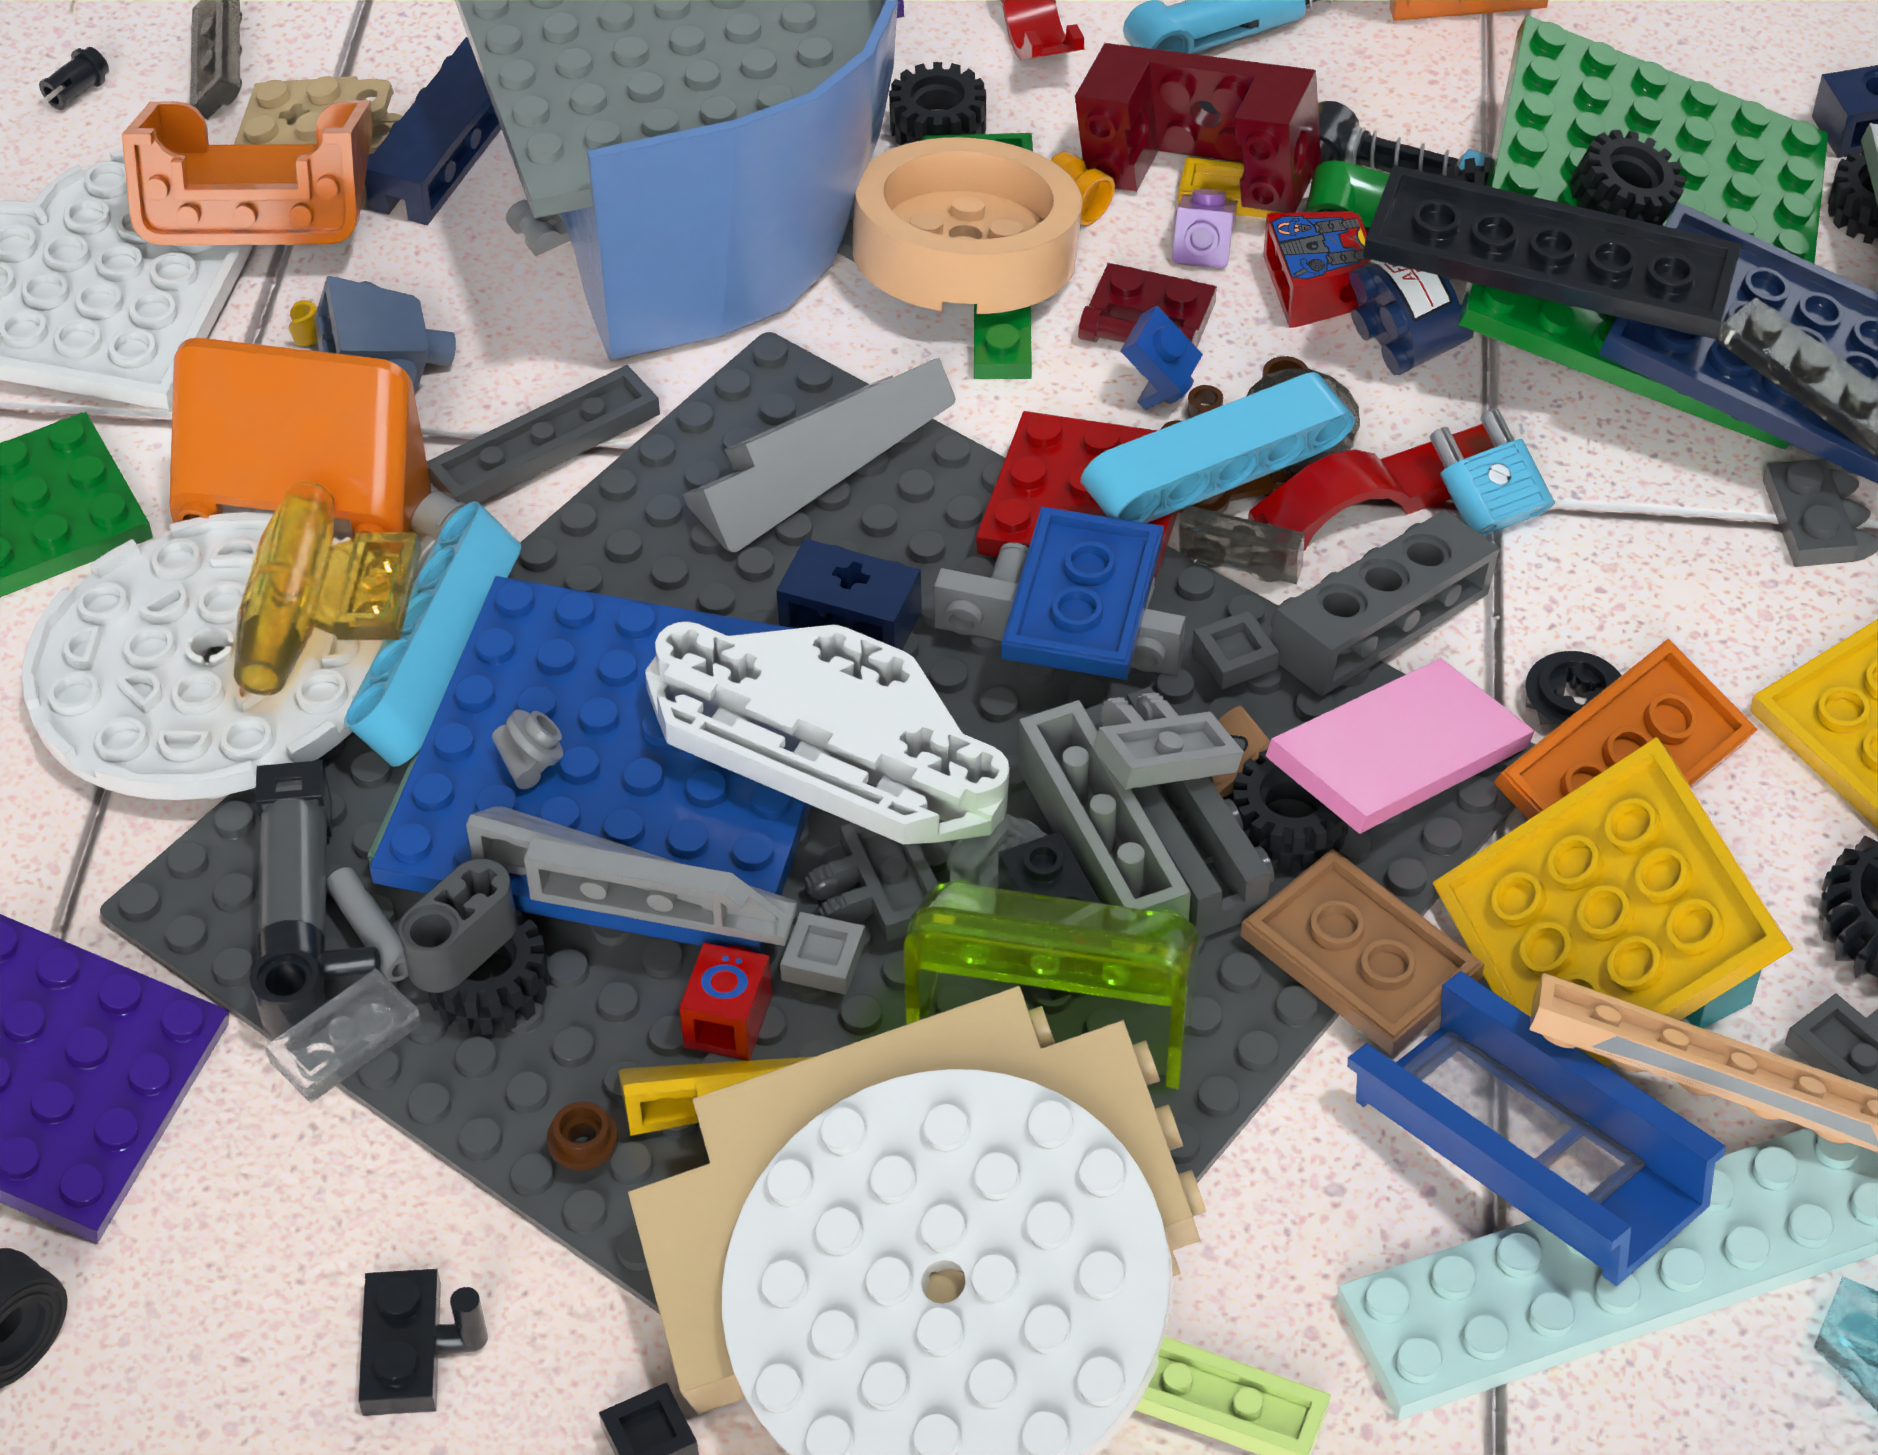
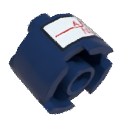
M1371 260L1358 269L1349 272L1350 283L1359 307L1351 311L1353 323L1362 339L1368 341L1375 338L1380 343L1383 360L1393 375H1401L1473 338L1474 331L1458 325L1462 304H1459L1456 292L1449 278L1401 266H1393Z

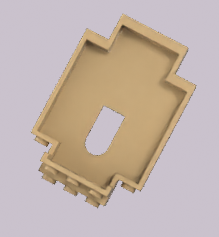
M1017 986L694 1098L693 1103L710 1164L628 1192L678 1385L683 1397L698 1415L745 1399L733 1371L725 1341L722 1320V1282L725 1259L732 1232L742 1207L758 1178L786 1143L816 1116L839 1101L867 1087L901 1076L946 1069L982 1070L1002 1073L1035 1082L1058 1092L1083 1107L1111 1131L1139 1166L1154 1195L1164 1223L1171 1254L1173 1277L1180 1275L1181 1272L1173 1251L1201 1241L1193 1217L1207 1211L1192 1169L1180 1174L1176 1170L1170 1150L1182 1147L1183 1143L1169 1104L1155 1109L1147 1086L1160 1082V1078L1147 1041L1144 1040L1132 1045L1125 1022L1122 1020L1055 1044L1043 1007L1039 1006L1029 1010L1021 988ZM950 1269L940 1271L939 1273L933 1271L929 1275L931 1279L927 1285L926 1295L928 1299L935 1303L944 1304L952 1302L964 1290L965 1274Z

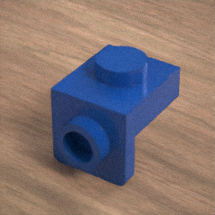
M1158 306L1141 314L1120 350L1148 380L1137 400L1144 410L1163 401L1172 404L1182 398L1194 383L1191 375L1203 355Z

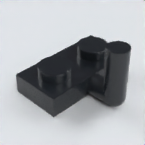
M438 1269L365 1273L358 1399L362 1416L436 1411L438 1354L476 1352L481 1350L488 1340L480 1297L475 1289L462 1287L454 1291L450 1297V1305L455 1323L439 1324L441 1282Z

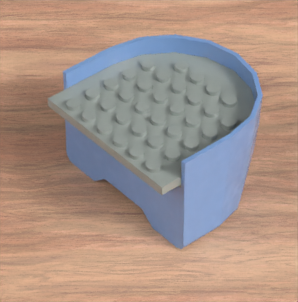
M454 0L533 217L536 219L561 214L574 248L586 301L610 361L721 337L784 312L833 266L854 210L855 192L872 159L881 132L894 68L898 0Z

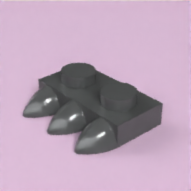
M1825 459L1767 463L1763 482L1794 567L1856 562L1864 560L1878 551V537L1856 528L1867 521L1871 511L1853 500L1846 499L1859 487L1857 479L1840 470L1829 469Z

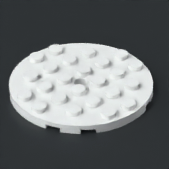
M260 512L223 513L210 515L209 518L197 517L169 525L172 534L157 538L140 546L131 539L112 549L90 564L93 573L72 591L62 588L46 607L34 626L26 646L21 677L23 697L35 730L44 746L54 758L69 771L87 782L124 795L158 800L218 799L228 794L255 788L257 766L315 761L348 737L352 731L344 725L345 715L391 628L398 610L392 588L380 573L376 560L349 537L341 541L321 532L317 522L290 515ZM212 647H225L219 653L211 655L208 663L204 661L203 656Z
M965 1069L919 1072L867 1087L839 1101L816 1116L797 1132L774 1156L763 1171L742 1207L732 1232L725 1259L722 1282V1320L725 1341L733 1371L746 1400L762 1425L788 1455H1096L1127 1422L1143 1398L1159 1363L1158 1354L1164 1339L1168 1316H1171L1172 1260L1164 1223L1154 1195L1139 1166L1111 1131L1083 1107L1058 1092L1035 1082L1007 1074ZM950 1269L960 1273L963 1272L966 1282L964 1290L958 1298L944 1304L935 1303L927 1298L926 1289L931 1279L929 1275L933 1271L939 1273L940 1271Z

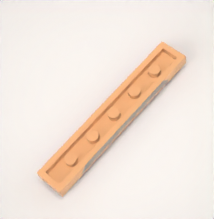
M1542 973L1533 994L1529 1030L1542 1034L1549 1042L1563 1048L1579 1047L1608 1057L1617 1066L1628 1071H1647L1676 1081L1681 1087L1697 1095L1709 1096L1713 1094L1739 1103L1755 1115L1765 1119L1777 1120L1781 1118L1813 1129L1816 1134L1830 1142L1838 1144L1850 1142L1878 1152L1877 1089Z

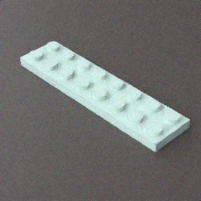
M1807 1127L1726 1154L1715 1163L1710 1207L1618 1286H1615L1602 1276V1268L1540 1224L1531 1220L1338 1286L1336 1300L1397 1420L1400 1421L1877 1255L1878 1156L1874 1151L1850 1142L1844 1144L1830 1142L1816 1134L1813 1129Z

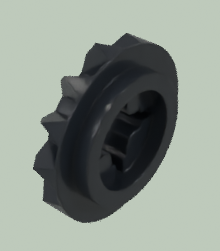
M1581 651L1556 652L1537 661L1528 672L1525 682L1526 707L1538 712L1540 725L1551 722L1561 725L1622 675L1612 664L1596 655ZM1566 682H1568L1571 689L1575 690L1578 696H1586L1584 704L1576 703L1572 696H1564Z

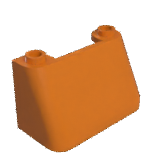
M371 100L338 101L324 108L316 125L317 144L209 145L208 128L205 118L192 105L178 101H150L122 133L129 212L133 229L147 242L158 245L335 244L344 241L351 236L360 217L373 129Z

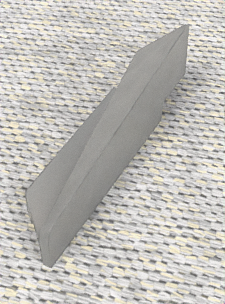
M940 358L930 360L895 377L891 375L724 449L734 472L682 494L687 506L727 551L738 552L955 403L956 398Z
M495 806L470 814L466 824L472 860H493L501 864L508 873L527 875L531 900L781 946L786 944L797 909V902L793 899L747 885L733 873L681 864L502 806Z

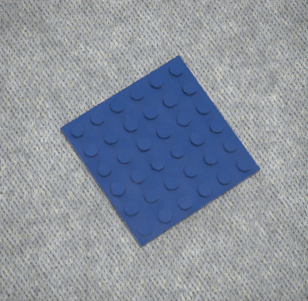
M495 576L371 862L370 872L373 883L426 894L429 893L458 866L472 860L466 827L470 814L491 807L502 806L681 864L730 872L747 885L782 896L812 805L667 744L647 692L645 670L656 656L655 641L659 633L667 626L677 622L700 624L726 636L796 628ZM515 710H523L530 714L533 711L543 713L556 724L562 734V739L559 743L563 749V757L555 765L547 766L540 773L541 778L539 782L528 789H520L516 786L492 740L493 732L498 727L505 725L507 718ZM508 873L515 909L520 912L702 946L703 942L724 947L742 946L759 954L763 953L766 944L760 941L531 900L527 875Z

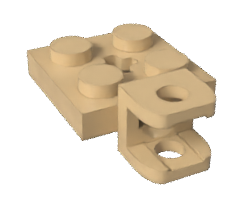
M323 76L317 79L291 81L270 80L255 83L234 144H317L316 125L324 108L338 101L367 100L366 98L376 97L371 101L373 125L369 154L376 151L387 137V135L381 138H373V136L379 132H389L394 122L400 120L403 116L396 113H388L387 111L391 97L394 94L392 85L387 80H358L357 76L335 78Z

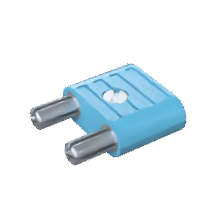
M1499 409L1489 410L1480 418L1495 447L1464 459L1448 427L1437 429L1430 435V440L1445 467L1440 476L1463 522L1482 536L1540 515L1555 504L1523 439L1514 440Z

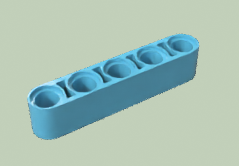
M1310 372L1109 449L1098 455L1084 469L1081 476V484L1107 517L1148 523L1335 447L1351 432L1356 418L1319 373Z
M476 501L469 502L461 507L441 529L344 718V725L392 767L404 764L421 749L495 576L508 578L522 548L521 542Z

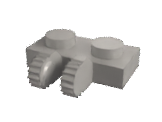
M1155 692L1138 696L1139 700L1136 701L1135 709L1132 705L1128 704V701H1125L1124 697L1109 698L1101 706L1102 712L1100 714L1103 727L1098 729L1093 749L1124 789L1236 773L1244 751L1211 711L1179 716L1170 704L1163 700V696Z

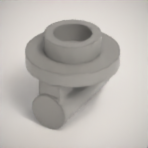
M515 710L507 718L506 724L498 727L492 734V740L516 786L520 789H528L536 785L541 778L540 773L547 766L555 765L563 757V749L559 743L562 739V734L559 728L550 718L539 711H533L530 714L523 710Z

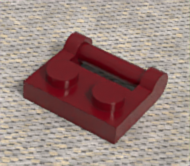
M1107 263L1089 306H1085L1082 312L1078 338L1095 343L1099 338L1125 343L1141 314L1158 306L1183 334L1198 347L1216 303L1217 286Z

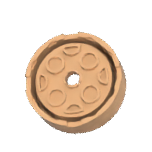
M961 137L927 139L904 144L890 149L870 161L857 187L854 198L853 258L858 269L873 285L897 299L916 306L942 311L943 302L977 304L976 314L1018 310L1052 297L1072 278L1078 250L1082 196L1076 182L1064 169L1044 156L1022 147L987 139Z

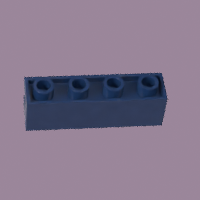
M465 37L452 55L445 58L438 73L426 87L418 92L415 102L403 117L394 122L389 134L376 151L369 154L364 184L369 209L389 215L397 203L403 199L405 200L408 220L428 226L500 132L501 127L468 37Z

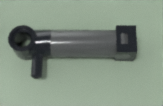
M323 760L257 766L255 802L261 820L257 961L252 968L250 982L263 1029L270 1037L280 1042L296 1043L308 1040L319 1033L327 1023L329 1008L324 992V978L375 974L381 969L380 952L376 947L325 951L327 837H332V797Z

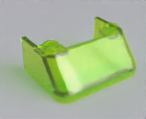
M961 880L939 884L927 893L910 917L904 941L906 1025L928 1018L939 972L1171 1006L1165 1087L1179 1089L1195 1001L1200 936L1193 924L1180 914L1168 910L1148 911L983 887Z

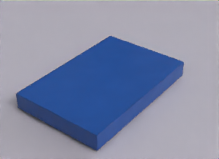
M1041 507L1002 639L1001 659L1127 680L1163 543L1164 526Z

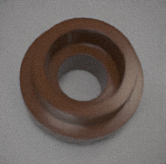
M583 1101L571 1103L563 1107L556 1114L548 1128L547 1143L549 1152L558 1164L571 1170L583 1171L599 1167L612 1157L617 1148L618 1132L616 1123L606 1111L594 1103ZM580 1137L593 1138L585 1143H573Z

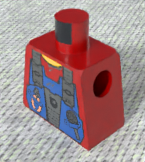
M1352 211L1270 213L1266 215L1263 257L1289 328L1300 327L1351 313L1353 309L1359 307L1356 294L1350 283L1349 272L1371 261V259L1363 258L1367 233L1360 215Z

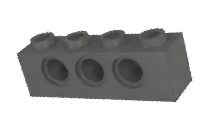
M1445 509L1422 523L1411 525L1404 534L1380 548H1372L1360 560L1339 572L1328 574L1316 586L1297 597H1290L1284 600L1278 606L1271 619L1272 633L1270 638L1279 651L1278 664L1321 697L1488 595L1500 548Z

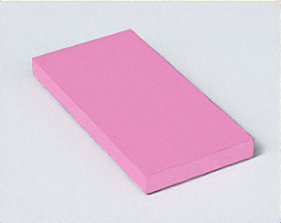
M1440 658L1272 738L1266 757L1361 834L1528 748L1535 730Z

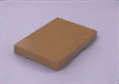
M1333 848L1246 918L1241 926L1242 938L1391 1056L1441 1014L1442 985L1460 971L1478 982L1482 979L1485 965Z

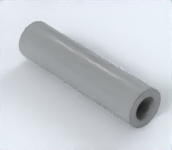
M350 867L334 871L326 880V889L364 946L376 947L379 950L380 970L384 976L391 982H397L408 977L400 937L359 876Z

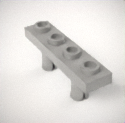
M1019 543L1003 544L990 578L941 568L934 585L935 628L953 631L962 635H974L1002 641L1029 548ZM1154 577L1131 667L1146 672L1178 676L1183 659L1186 616L1148 609L1155 588Z

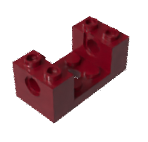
M1104 43L1075 94L1082 160L1086 164V169L1095 168L1110 176L1115 183V189L1137 192L1158 151L1241 162L1244 164V172L1240 178L1242 207L1295 213L1311 182L1313 171L1321 161L1316 70ZM1198 101L1212 103L1213 107L1221 114L1206 112L1201 108Z

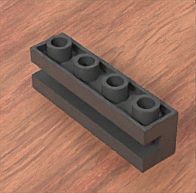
M1147 687L1127 694L1128 704L1132 705L1135 709L1136 701L1139 700L1138 696H1142L1145 693H1153L1154 691L1151 687ZM1104 703L1085 709L1097 731L1099 727H1103L1100 712H1102L1101 706ZM1212 776L1131 788L1191 892L1188 930L1194 940L1242 923L1268 901L1269 885L1274 882V870L1271 861L1261 846L1254 847L1243 831V822L1236 805L1230 799L1223 800L1213 784Z

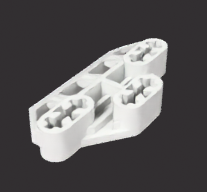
M677 622L667 626L659 633L655 641L656 656L645 670L646 688L667 744L903 845L988 836L1004 820L1007 811L1009 764L1007 758L995 747L961 732L913 656L905 651L838 625L726 636L700 624Z

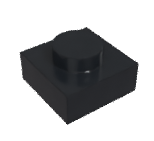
M667 1382L599 1412L601 1428L615 1455H699L697 1440Z

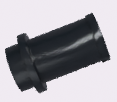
M93 47L77 48L72 51L70 61L39 82V89L45 98L56 88L62 86L63 90L48 103L55 109L63 110L67 107L68 103L92 85L98 87L104 84L105 75L109 73L108 63L103 55Z

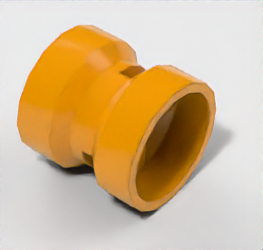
M1059 152L1051 158V161L1064 169L1076 182L1082 196L1080 224L1084 226L1091 225L1099 220L1108 209L1115 192V183L1110 176L1098 169H1086L1084 160L1071 152Z

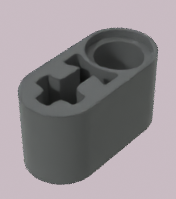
M474 859L461 864L403 915L399 923V936L409 978L417 988L426 992L440 993L457 987L514 935L517 929V915L511 882L507 870L501 864L489 859Z

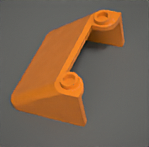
M190 338L180 344L174 356L169 500V509L173 523L197 517L209 518L210 515L223 514L222 505L345 519L351 522L352 540L363 547L371 556L404 559L409 554L416 535V531L411 528L412 516L418 504L431 493V482L413 383L403 368L391 361L379 358L207 338Z

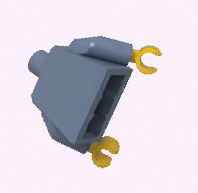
M327 276L317 307L311 301L301 300L296 302L290 310L292 322H290L288 328L296 345L310 346L318 342L319 352L391 361L408 373L412 380L414 391L418 388L426 364L450 366L454 360L456 350L455 334L449 331L426 329L419 299L414 295L381 288L369 281L355 282Z

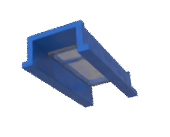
M1462 971L1442 985L1440 1028L1401 1059L1394 1062L1368 1043L1348 1057L1347 1067L1357 1073L1356 1102L1359 1105L1365 1107L1369 1104L1591 1260L1603 1269L1602 1276L1615 1286H1618L1710 1207L1715 1163L1725 1155L1726 1146L1577 1047L1563 1048L1545 1039L1542 1034L1529 1030L1530 1016Z

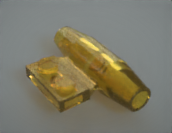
M298 482L291 485L259 539L237 612L233 673L237 684L244 690L256 695L267 696L280 692L306 647L314 627L335 635L337 640H400L422 552L418 534L356 533L354 539L333 545L335 501L332 494L325 487L313 482Z

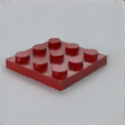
M1023 411L976 535L977 554L998 557L1001 547L1006 543H1019L1029 548L1041 507L1107 517L1081 484V476L1084 469L1101 453L1158 430ZM1178 511L1148 522V524L1164 526L1163 543L1154 574L1155 581Z

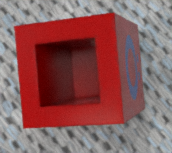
M703 942L679 1007L684 1048L750 1061L773 996L769 955L755 953L742 946L724 947Z

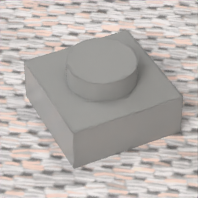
M800 912L780 963L781 980L846 995L866 942L865 926Z

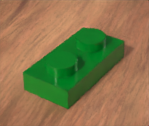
M974 304V379H1032L1031 306L1007 312L976 314L977 304Z

